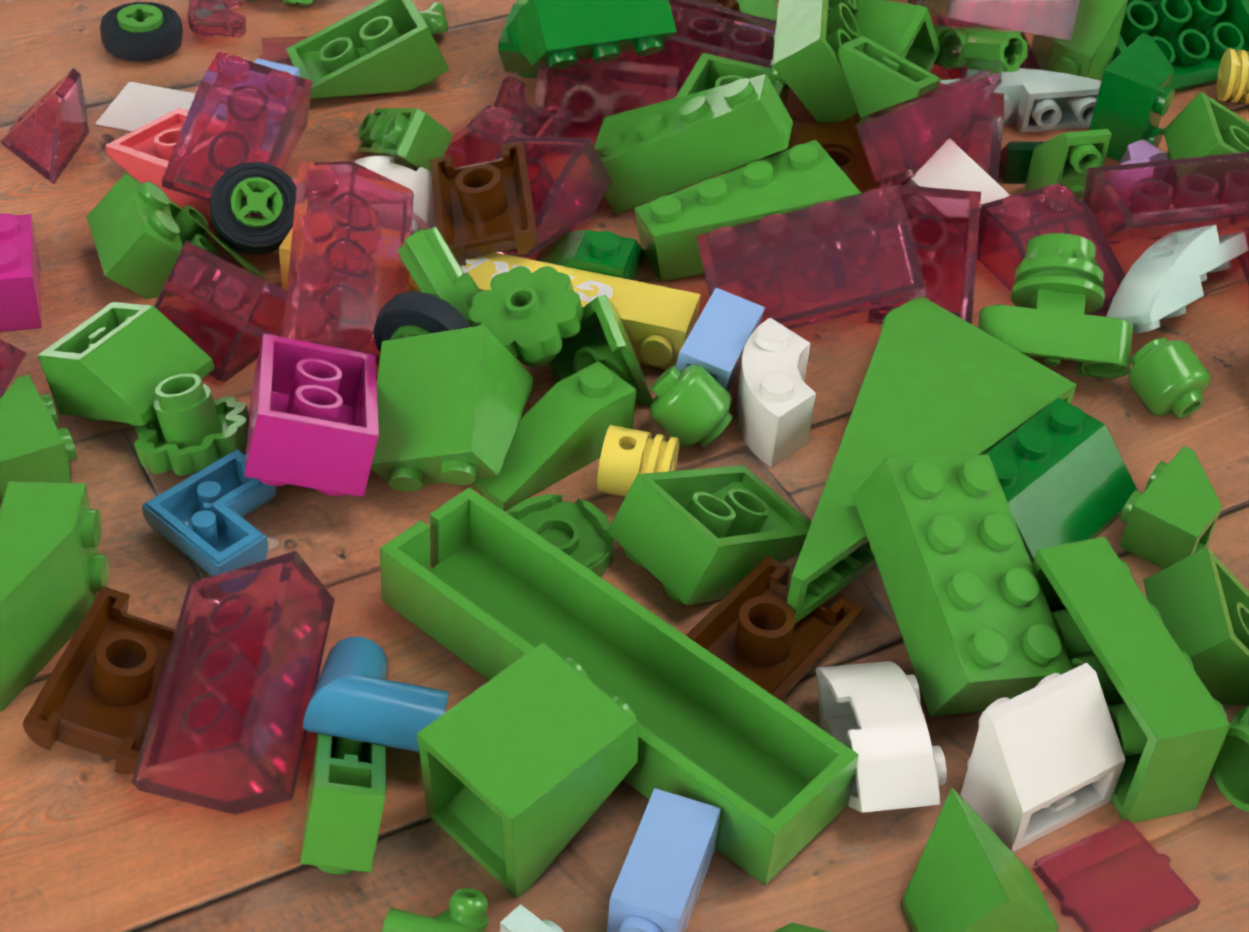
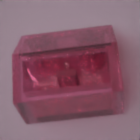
M186 241L154 307L212 358L215 369L208 375L219 381L226 382L258 359L263 334L282 336L301 296L220 255Z

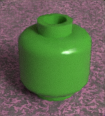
M1164 337L1158 338L1143 346L1132 357L1131 364L1133 366L1128 375L1129 383L1152 415L1167 416L1174 413L1177 418L1181 419L1193 414L1205 403V398L1202 395L1210 384V374L1186 342L1180 340L1168 341Z
M693 364L681 371L673 365L650 388L656 394L649 409L651 417L671 437L679 438L681 446L688 447L696 443L701 447L707 446L723 432L732 420L733 416L728 412L732 403L731 395L700 365Z

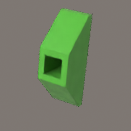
M376 108L373 114L368 113L358 129L357 139L361 140L356 152L367 157H394V163L403 165L414 171L423 167L431 172L430 159L445 155L453 134L418 108Z

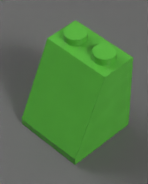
M856 0L858 11L853 13L858 27L861 29L862 36L930 72L941 48L928 8L921 5L885 0ZM915 99L869 115L900 127Z
M485 325L382 341L377 378L379 437L371 469L383 478L391 488L405 492L418 491L422 489L423 485L445 482L453 485H468L473 483L476 478L498 476L533 388L534 377Z
M545 642L538 644L417 733L427 815L516 899L529 890L638 762V720L629 705L619 697H609L589 680L587 673L578 662L570 657H561Z

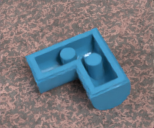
M238 449L142 504L143 516L149 526L228 589H235L246 585L262 569L268 553L267 537L242 517L272 500L276 495V486L264 484L256 478L244 477L246 455Z
M348 637L338 641L330 649L305 712L302 729L419 752L417 733L446 712L449 691L387 680L389 661L384 650L374 641L367 638Z

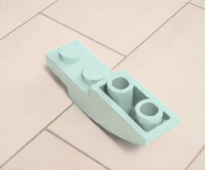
M968 68L965 79L941 80L939 87L929 92L924 120L930 129L1014 123L1020 133L1089 128L1101 81L1067 73L1019 68V71L1002 72Z
M1216 225L1173 231L1160 238L1132 265L1122 280L1106 317L1119 318L1130 322L1133 326L1132 334H1137L1159 328L1161 326V319L1185 314L1187 312L1186 305L1204 296L1201 282L1207 280L1206 274L1232 267V259L1249 251L1245 232L1218 236Z

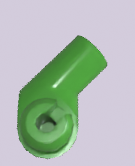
M462 888L455 891L449 899V909L434 917L391 908L385 918L382 932H484L489 922V918L485 915L488 900L478 890Z

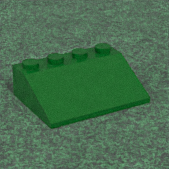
M1128 0L1113 61L1144 33L1153 38L1175 71L1170 88L1174 89L1175 92L1217 83L1222 56L1228 48L1234 49L1236 52L1239 49L1245 50L1247 53L1249 52V1Z

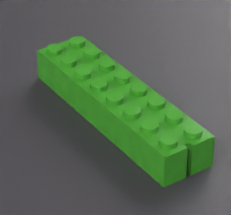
M470 487L430 513V535L429 526L420 520L380 548L382 601L488 680H491L538 644L545 642L561 657H570L578 662L587 673L589 680L609 697L616 696L625 701L638 720V762L623 780L649 800L654 788L721 808L715 849L763 885H766L848 806L859 757L858 753Z

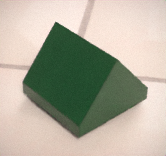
M1008 142L995 156V164L1003 184H1026L1034 147L1044 142Z

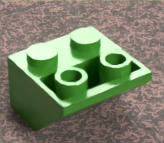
M125 173L87 215L104 276L145 299L219 287L226 280L218 258L220 256L219 250L213 244L209 232L195 220L197 219L209 227L206 218L191 206L182 208L170 201L168 196L158 186L149 181L142 184Z
M111 302L37 355L59 414L84 417L90 421L107 420L123 422L134 427L144 426L158 419L153 403L157 397L155 388L160 382L171 376L184 373L196 374L203 379L215 369L212 358L157 308L152 305Z

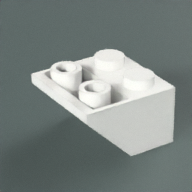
M1085 663L1062 675L1059 673L1050 674L1031 690L1012 699L1004 697L994 701L980 716L979 729L972 754L967 761V772L960 796L1013 853L1111 802L1126 760L1096 671L1088 663Z

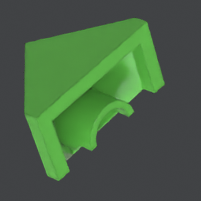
M606 295L597 296L583 307L584 314L580 321L579 332L574 336L562 338L561 350L548 363L555 382L558 383L599 361L636 389L635 403L651 406L654 399L619 312Z
M951 787L902 899L901 907L912 931L1057 932L1059 926L1030 870Z

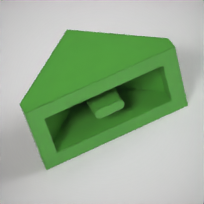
M864 36L840 45L837 53L860 118L915 99L938 88L941 82V78Z

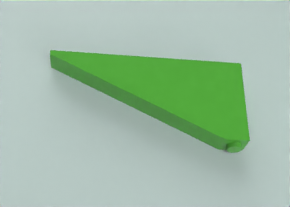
M921 295L900 307L891 309L883 320L881 335L792 574L786 603L795 613V624L876 565L853 494L886 457L984 455L1058 397L1071 404L1077 384Z

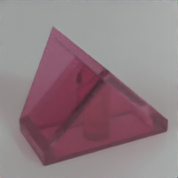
M74 68L70 70L16 119L0 141L8 150L52 184L56 183L90 133L81 74Z

